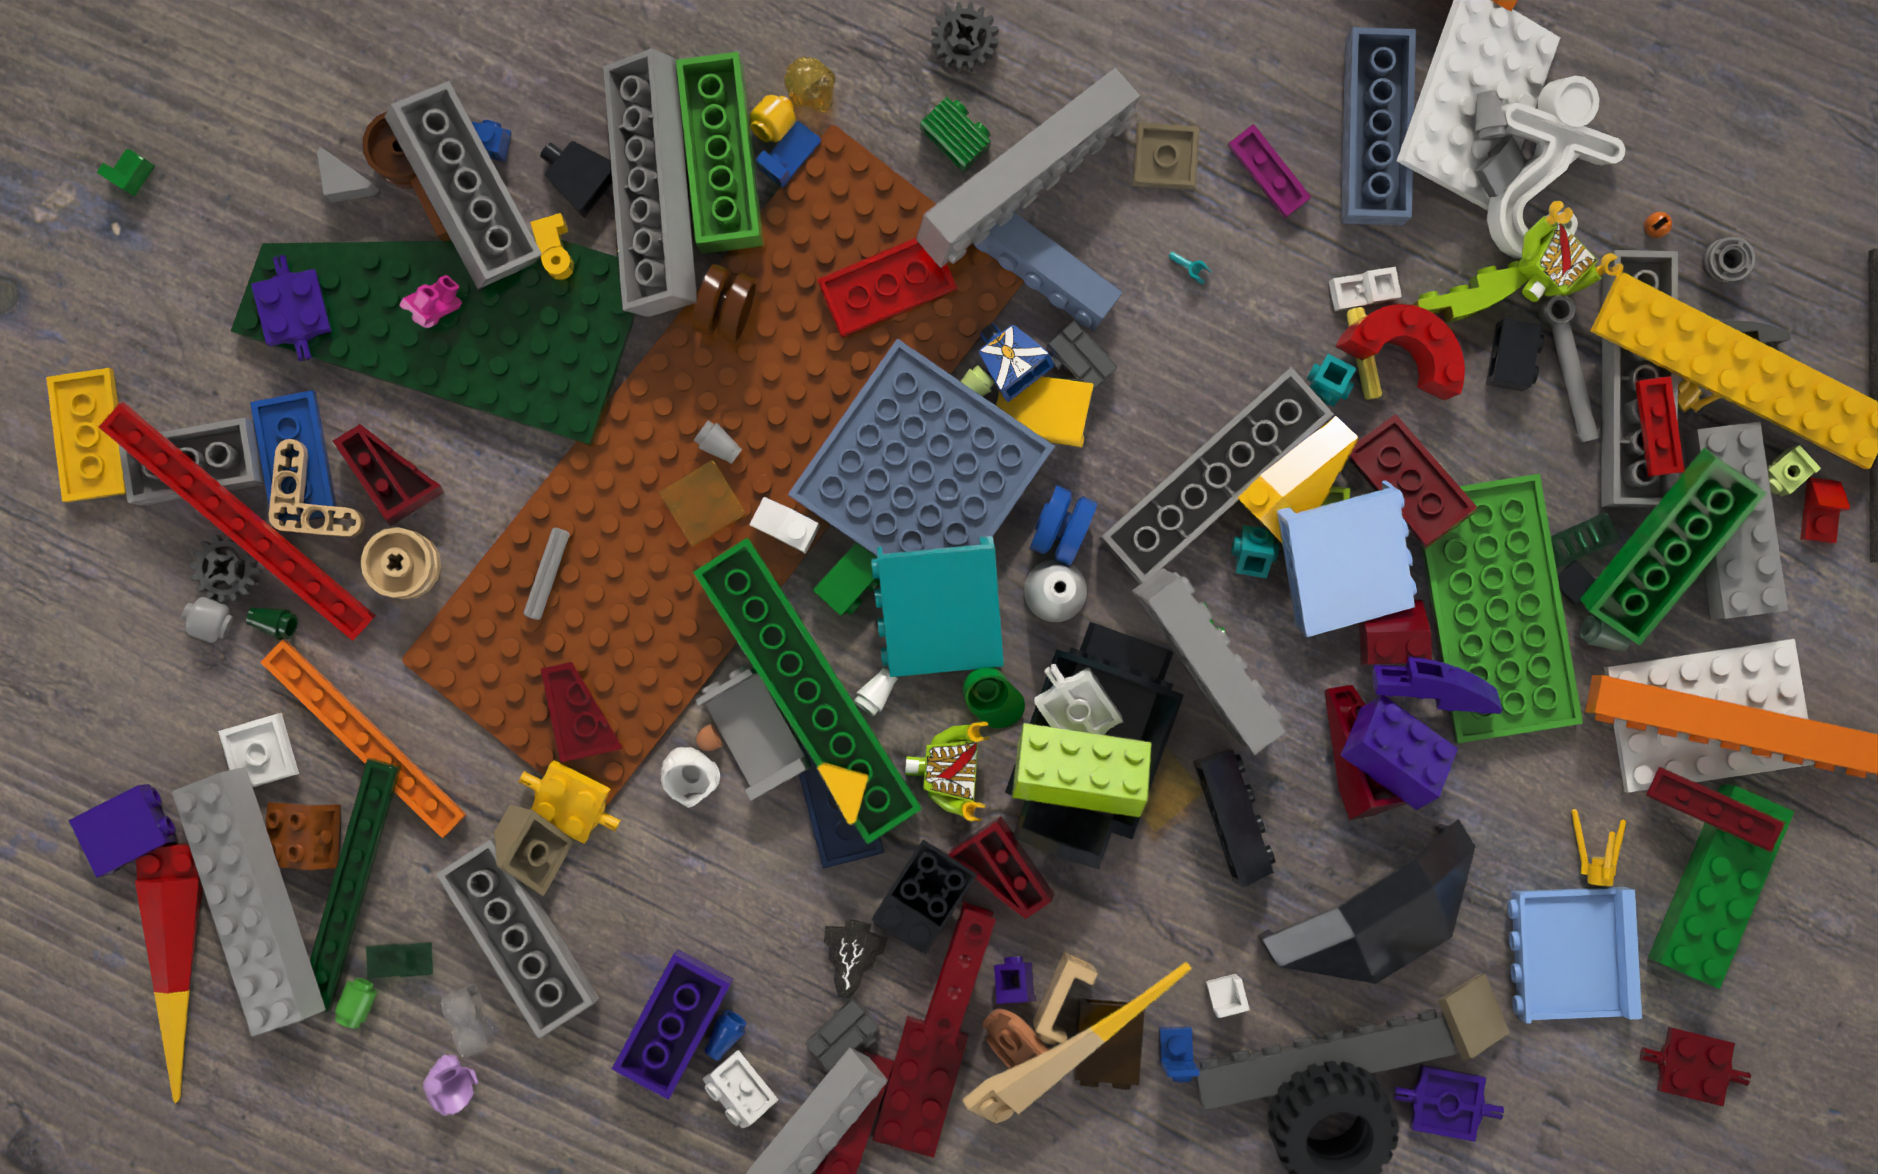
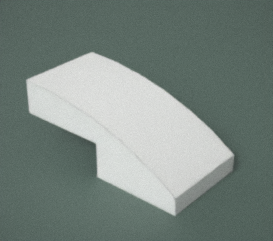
M1396 267L1366 271L1363 274L1333 278L1328 281L1335 312L1383 303L1402 297Z

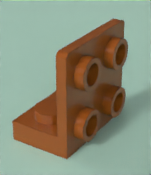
M268 802L266 829L278 866L300 870L336 868L339 855L341 804L305 805Z

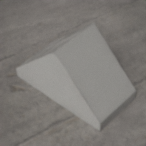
M322 147L317 150L323 194L331 202L374 196L380 191L372 182Z

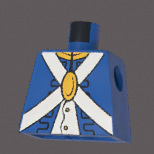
M990 324L980 333L986 345L979 350V354L1007 403L1055 366L1049 353L1015 325H1010L1001 332L995 324Z

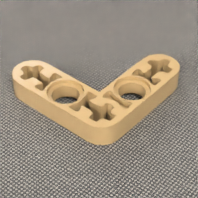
M285 439L281 441L276 448L269 507V521L275 529L294 533L356 537L361 534L365 527V519L359 511L346 507L304 504L308 450L303 443L297 440ZM292 446L294 450L299 451V456L293 457L291 465L293 468H298V473L288 470L283 471V466L290 468V458L285 457V452L291 451ZM286 477H293L297 483L296 490L291 494H285L281 490V482ZM287 508V513L301 516V522L287 520L284 526V521L279 520L278 516L279 514H284ZM315 511H321L325 516L324 525L318 529H314L309 523L310 515ZM349 514H351V519L356 520V525L350 526L349 531H347L346 526L333 524V518L348 519Z

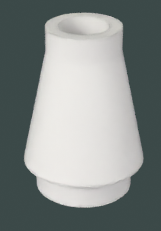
M882 668L874 678L856 692L857 697L854 703L869 715L875 716L878 711L882 712L893 685L898 678L890 677L889 671Z

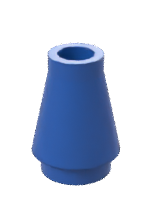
M726 1010L723 1015H718L709 1043L705 1048V1053L715 1060H721L724 1054L745 1034L746 1021L737 1013Z

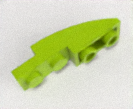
M1520 260L1509 263L1507 269L1497 270L1496 266H1490L1477 270L1478 275L1469 280L1470 289L1468 285H1460L1450 288V293L1439 296L1437 291L1423 293L1419 295V300L1415 301L1412 305L1422 307L1432 313L1444 312L1446 323L1473 316L1494 306L1515 292L1529 279L1519 270L1518 264Z

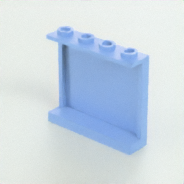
M1388 481L1382 482L1383 490L1300 513H1295L1289 507L1277 510L1295 624L1306 637L1415 607L1413 595H1416L1417 589L1410 575L1409 568L1412 566L1413 560L1409 549L1406 547L1405 540L1409 532L1407 524L1402 518L1401 508H1404V498L1401 491Z
M1627 887L1511 891V899L1507 902V911L1509 918L1513 921V931L1509 933L1510 949L1514 951L1515 963L1511 964L1510 971L1512 981L1516 983V996L1512 998V1007L1514 1014L1518 1016L1519 1020L1526 1024H1531V1020L1621 1016L1629 1020L1642 1019L1634 889Z

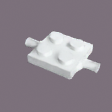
M1052 664L1051 669L1050 667L1045 669L1044 672L1053 683V686L1036 696L1034 702L1051 727L1105 735L1110 728L1123 722L1121 713L1090 667L1067 678L1063 677L1056 664Z

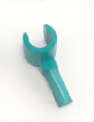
M1173 251L1168 256L1169 259L1185 267L1189 275L1199 284H1205V281L1198 276L1201 270H1207L1212 273L1211 269L1201 260L1188 261Z

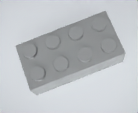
M244 417L160 432L228 491L265 484L254 422ZM119 445L128 503L144 506L183 499Z

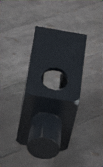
M571 141L563 151L550 142L543 148L540 154V158L551 165L545 174L547 179L583 218L588 215L613 183L611 160L575 141Z

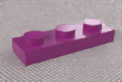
M1255 124L1228 143L1227 146L1284 219L1312 198Z

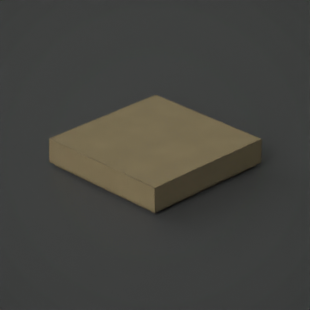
M1137 122L1132 186L1194 191L1196 188L1200 126Z
M1485 973L1472 977L1438 999L1463 1060L1474 1058L1510 1033Z

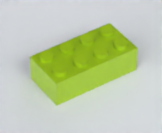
M1024 723L1018 739L1012 798L1140 817L1148 798L1151 742Z

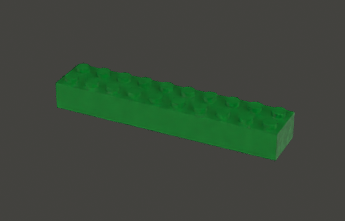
M747 537L693 572L817 767L822 763H828L868 775L856 821L854 822L866 843H871L922 810L916 797L750 539Z

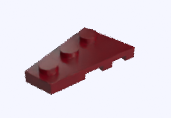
M572 662L540 669L560 763L624 749Z

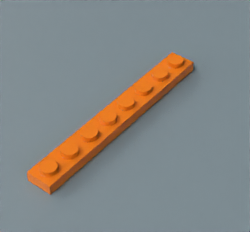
M282 639L260 662L365 764L367 759L373 758L400 766L401 769L394 792L442 839L446 838L467 816L442 789L287 640Z

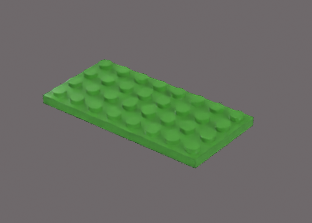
M1540 474L1459 486L1478 507L1477 512L1425 549L1421 544L1440 659L1443 663L1475 674L1495 687L1501 702L1502 713L1480 714L1477 712L1449 711L1454 742L1464 743L1583 724Z

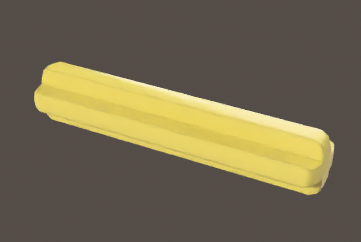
M1358 307L1348 310L1347 319L1349 326L1366 316L1364 308ZM1374 355L1363 361L1356 358L1365 400L1381 397L1382 390Z

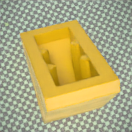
M828 763L820 764L818 769L849 825L854 823L868 775Z

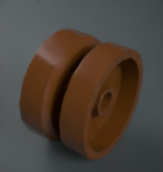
M387 112L376 116L367 126L362 138L363 154L368 164L390 185L401 189H414L410 179L416 177V174L385 118Z
M712 264L699 291L692 318V330L709 336L718 326L719 339L736 345L744 332L753 306L757 279L740 273L731 283L730 270Z

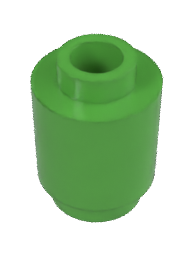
M362 978L347 981L335 1009L337 1014L335 1021L343 1026L358 1029L361 1023L366 1021L377 995V991L372 988L374 984Z

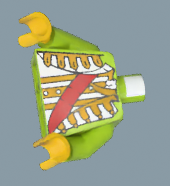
M1561 201L1551 203L1549 206L1550 215L1548 217L1543 216L1525 233L1523 238L1522 258L1518 267L1529 281L1523 288L1522 294L1533 302L1539 301L1543 294L1546 296H1567L1598 282L1602 279L1603 274L1607 273L1608 275L1616 276L1624 268L1622 263L1617 264L1613 268H1608V264L1617 258L1613 253L1605 254L1602 257L1601 265L1598 267L1595 265L1598 260L1563 225L1572 219L1573 211L1568 207L1561 214L1557 215L1564 207Z
M987 722L951 726L933 736L931 744H926V757H906L905 775L924 776L923 790L928 791L929 799L945 811L964 816L969 821H982L981 818L975 817L974 810L976 807L985 808L983 803L973 801L978 742L987 741L990 736L982 737L979 730L981 726H987Z

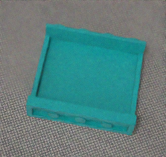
M992 536L980 537V545L883 554L882 547H877L878 559H871L873 578H880L881 588L875 589L876 608H883L884 618H878L879 637H886L887 647H881L882 666H889L890 677L1004 666L995 547Z

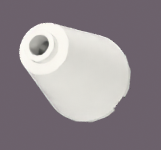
M1053 559L1044 561L1031 570L1025 581L1024 596L1028 607L1037 617L1049 622H1062L1071 619L1082 609L1087 596V586L1082 573L1073 564L1069 567ZM1056 582L1063 585L1064 593L1059 594L1055 592L1054 584Z

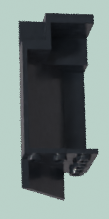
M1089 622L1080 650L1070 648L1069 653L1056 649L1051 665L1056 664L1064 678L1072 677L1090 667L1121 713L1123 722L1110 728L1105 733V736L1151 742L1149 794L1184 696L1172 690L1174 684L1164 681L1174 652ZM1046 676L1040 694L1053 686L1048 676ZM1036 706L1030 724L1051 727ZM1016 763L1005 793L1011 796L1013 794ZM1023 800L1025 804L1013 838L1056 857L1099 869L1111 834L1114 833L1133 839L1140 817Z

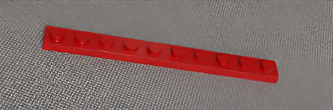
M124 402L119 403L98 428L352 641L376 616Z

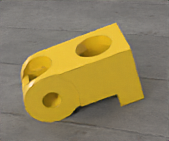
M559 213L530 222L536 244L542 253L540 257L544 268L554 279L562 280L568 278L573 273L574 262L565 250L561 234L569 232L566 220L562 214Z

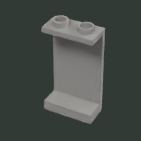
M742 666L729 674L731 680L722 685L717 681L702 689L701 691L704 695L695 701L698 706L705 704L750 785L745 791L752 801L812 768L778 704L755 668L747 670L745 666Z

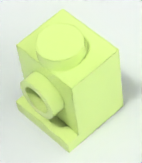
M1800 445L1787 448L1767 466L1770 490L1774 494H1779V496L1789 495L1821 468ZM1788 469L1794 474L1793 477L1789 476Z

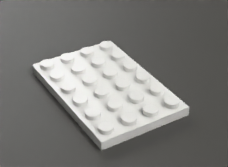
M1453 0L1397 162L1488 211L1489 202L1492 197L1488 196L1474 171L1489 158L1488 152L1506 136L1512 134L1506 133L1504 137L1494 140L1481 141L1479 139V134L1475 133L1477 94L1494 90L1497 91V97L1501 106L1522 103L1536 108L1538 97L1545 83L1560 37L1515 10L1509 11L1491 0ZM1513 135L1521 150L1524 139Z
M1795 639L1604 667L1605 676L1808 719ZM1615 719L1613 724L1624 792L1628 793L1648 790L1659 766L1693 782H1702L1814 765L1815 763L1804 760L1803 765L1782 761L1783 755L1772 753L1771 758L1751 754L1752 748L1741 746L1740 751L1720 748V741L1710 739L1708 745L1688 741L1689 735L1678 733L1677 738L1657 734L1658 728L1646 726V731L1635 730L1626 727L1627 721Z

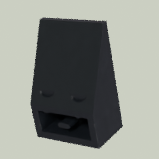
M923 839L881 901L871 920L926 955L976 878L977 873Z

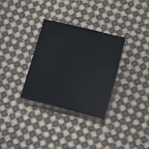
M1573 560L1558 575L1560 592L1573 605L1581 601L1580 598L1596 580L1577 560Z

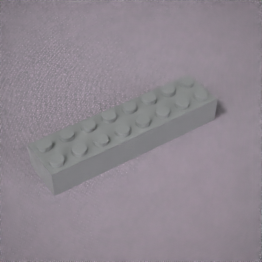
M653 48L603 66L622 307L624 311L645 317L691 305L697 301L676 67L677 59Z
M1116 68L1111 70L925 213L916 237L918 243L940 268L949 261L952 264L956 263L965 255V249L972 243L978 245L989 236V230L996 224L999 227L1006 224L1013 217V211L1019 206L1023 209L1028 207L1037 198V192L1043 188L1046 190L1051 189L1060 180V174L1066 170L1069 172L1074 171L1083 162L1084 159L1082 157L1089 152L1092 154L1097 153L1106 144L1107 141L1105 139L1112 134L1115 137L1120 135L1129 126L1127 121L1137 111L1135 105L1140 98L1139 93Z
M1614 250L1611 252L1617 258L1608 264V268H1613L1617 264L1622 263L1624 266L1622 272L1678 300V251ZM1607 273L1602 275V305L1616 276H1611ZM1602 338L1601 507L1655 508L1678 480V473L1648 477L1635 382L1671 376L1678 422V375Z
M1290 367L1103 534L1099 540L1139 585L1161 570L1239 500L1238 497L1260 475L1305 441L1334 415L1333 412L1295 370Z
M246 767L221 772L173 790L172 794L251 1036L302 1021L325 1011L318 984Z

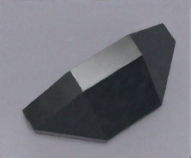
M1458 819L1448 826L1443 824L1437 825L1435 828L1439 836L1412 861L1342 904L1273 933L1267 929L1259 934L1258 938L1272 961L1281 968L1377 984L1453 936L1475 851V845L1460 820Z

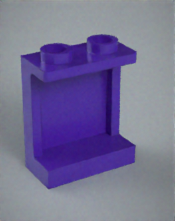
M149 784L137 785L68 820L96 878L110 875L120 870V867L177 840L174 835L176 832L175 825L168 816H165L160 806L162 800L158 791L153 787L151 788Z

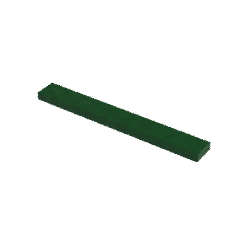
M373 758L367 759L310 958L326 1009L325 1012L332 1010L401 769L400 766Z

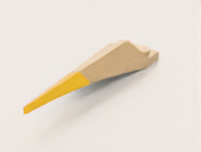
M1187 962L1182 964L1136 999L1094 1026L1029 1061L986 1079L962 1101L969 1111L996 1124L1010 1118L1014 1111L1020 1114L1192 968Z

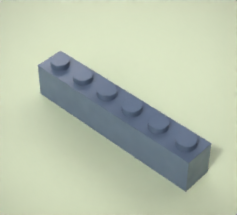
M1014 211L1013 217L1001 227L996 224L989 230L990 234L983 242L978 245L974 244L978 250L986 252L996 259L1004 269L1012 271L1023 279L1028 287L1038 290L1046 296L1055 307L1063 309L1073 316L1078 324L1089 328L1093 332L1123 293Z

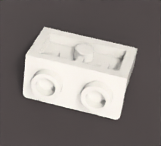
M739 1050L735 1051L715 1070L703 1078L708 1095L715 1101L719 1100L727 1109L725 1115L729 1121L735 1126L739 1125L741 1128L753 1124L778 1101V1098Z

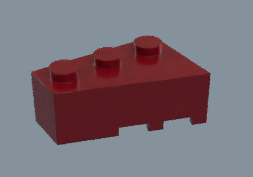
M361 424L333 440V443L389 526L394 525L444 493L440 484L420 471L415 465L395 452Z
M1000 815L950 849L947 855L977 873L974 879L976 882H980L993 892L994 896L1024 919H1027L1051 903L1055 894L1019 841L1013 838L1014 834Z

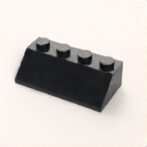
M1227 749L1194 760L1193 763L1232 881L1241 887H1245L1274 873L1271 864L1276 863L1271 846H1265L1261 834L1266 832L1261 816L1254 814L1251 803L1255 802V797L1250 784H1244L1241 773L1245 772V767L1240 754L1235 755L1233 750Z

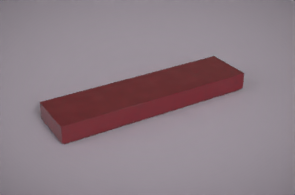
M1660 766L1646 794V797L1770 853L1785 825V822Z

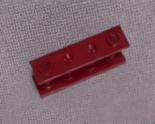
M966 901L963 902L924 1019L927 1023L923 1035L955 1045L996 918H993L994 911Z

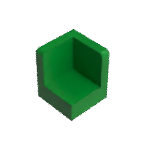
M126 149L114 168L103 162L96 173L135 197L155 165L132 150Z

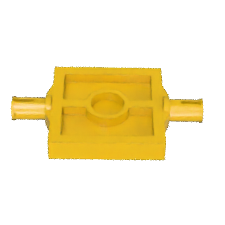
M555 760L551 762L542 779L526 771L520 777L518 783L535 791V800L531 810L560 829L567 836L585 844L598 823L613 830V832H616L621 820L605 813V801L610 788Z

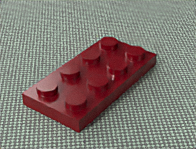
M1396 414L1360 439L1348 458L1376 491L1383 490V481H1388L1401 491L1404 498V508H1401L1402 518L1405 520L1408 529L1425 549L1477 512L1478 507Z
M907 1016L872 1141L934 1158L969 1033L959 1031L955 1045L923 1035L927 1021Z

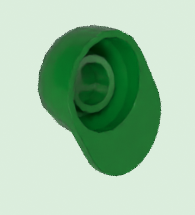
M994 667L973 670L965 678L962 686L964 701L974 715L982 722L988 723L987 726L992 728L1009 727L1022 717L1025 711L1024 697L1006 679L1001 671Z

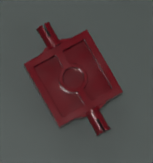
M1668 1027L1666 1042L1661 1051L1642 1047L1640 1051L1652 1055L1650 1057L1640 1054L1641 1061L1658 1064V1091L1724 1106L1726 1091L1730 1082L1748 1086L1750 1081L1738 1078V1076L1751 1079L1749 1072L1732 1069V1057L1735 1046L1733 1042Z

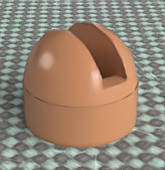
M713 724L703 727L698 732L696 742L701 750L707 752L714 751L723 746Z

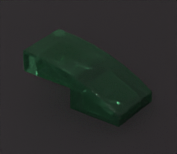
M432 942L366 945L367 979L433 975Z

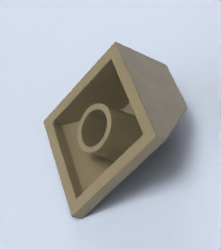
M510 804L494 832L497 867L538 895L544 897L575 840L535 811Z

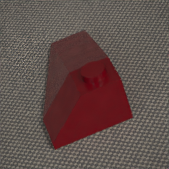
M1353 685L1326 689L1324 693L1338 788L1349 820L1375 816L1406 805V802L1341 756L1360 708L1366 704Z
M864 1050L862 1054L868 1056L888 1080L894 1060ZM886 1084L812 1174L857 1173Z

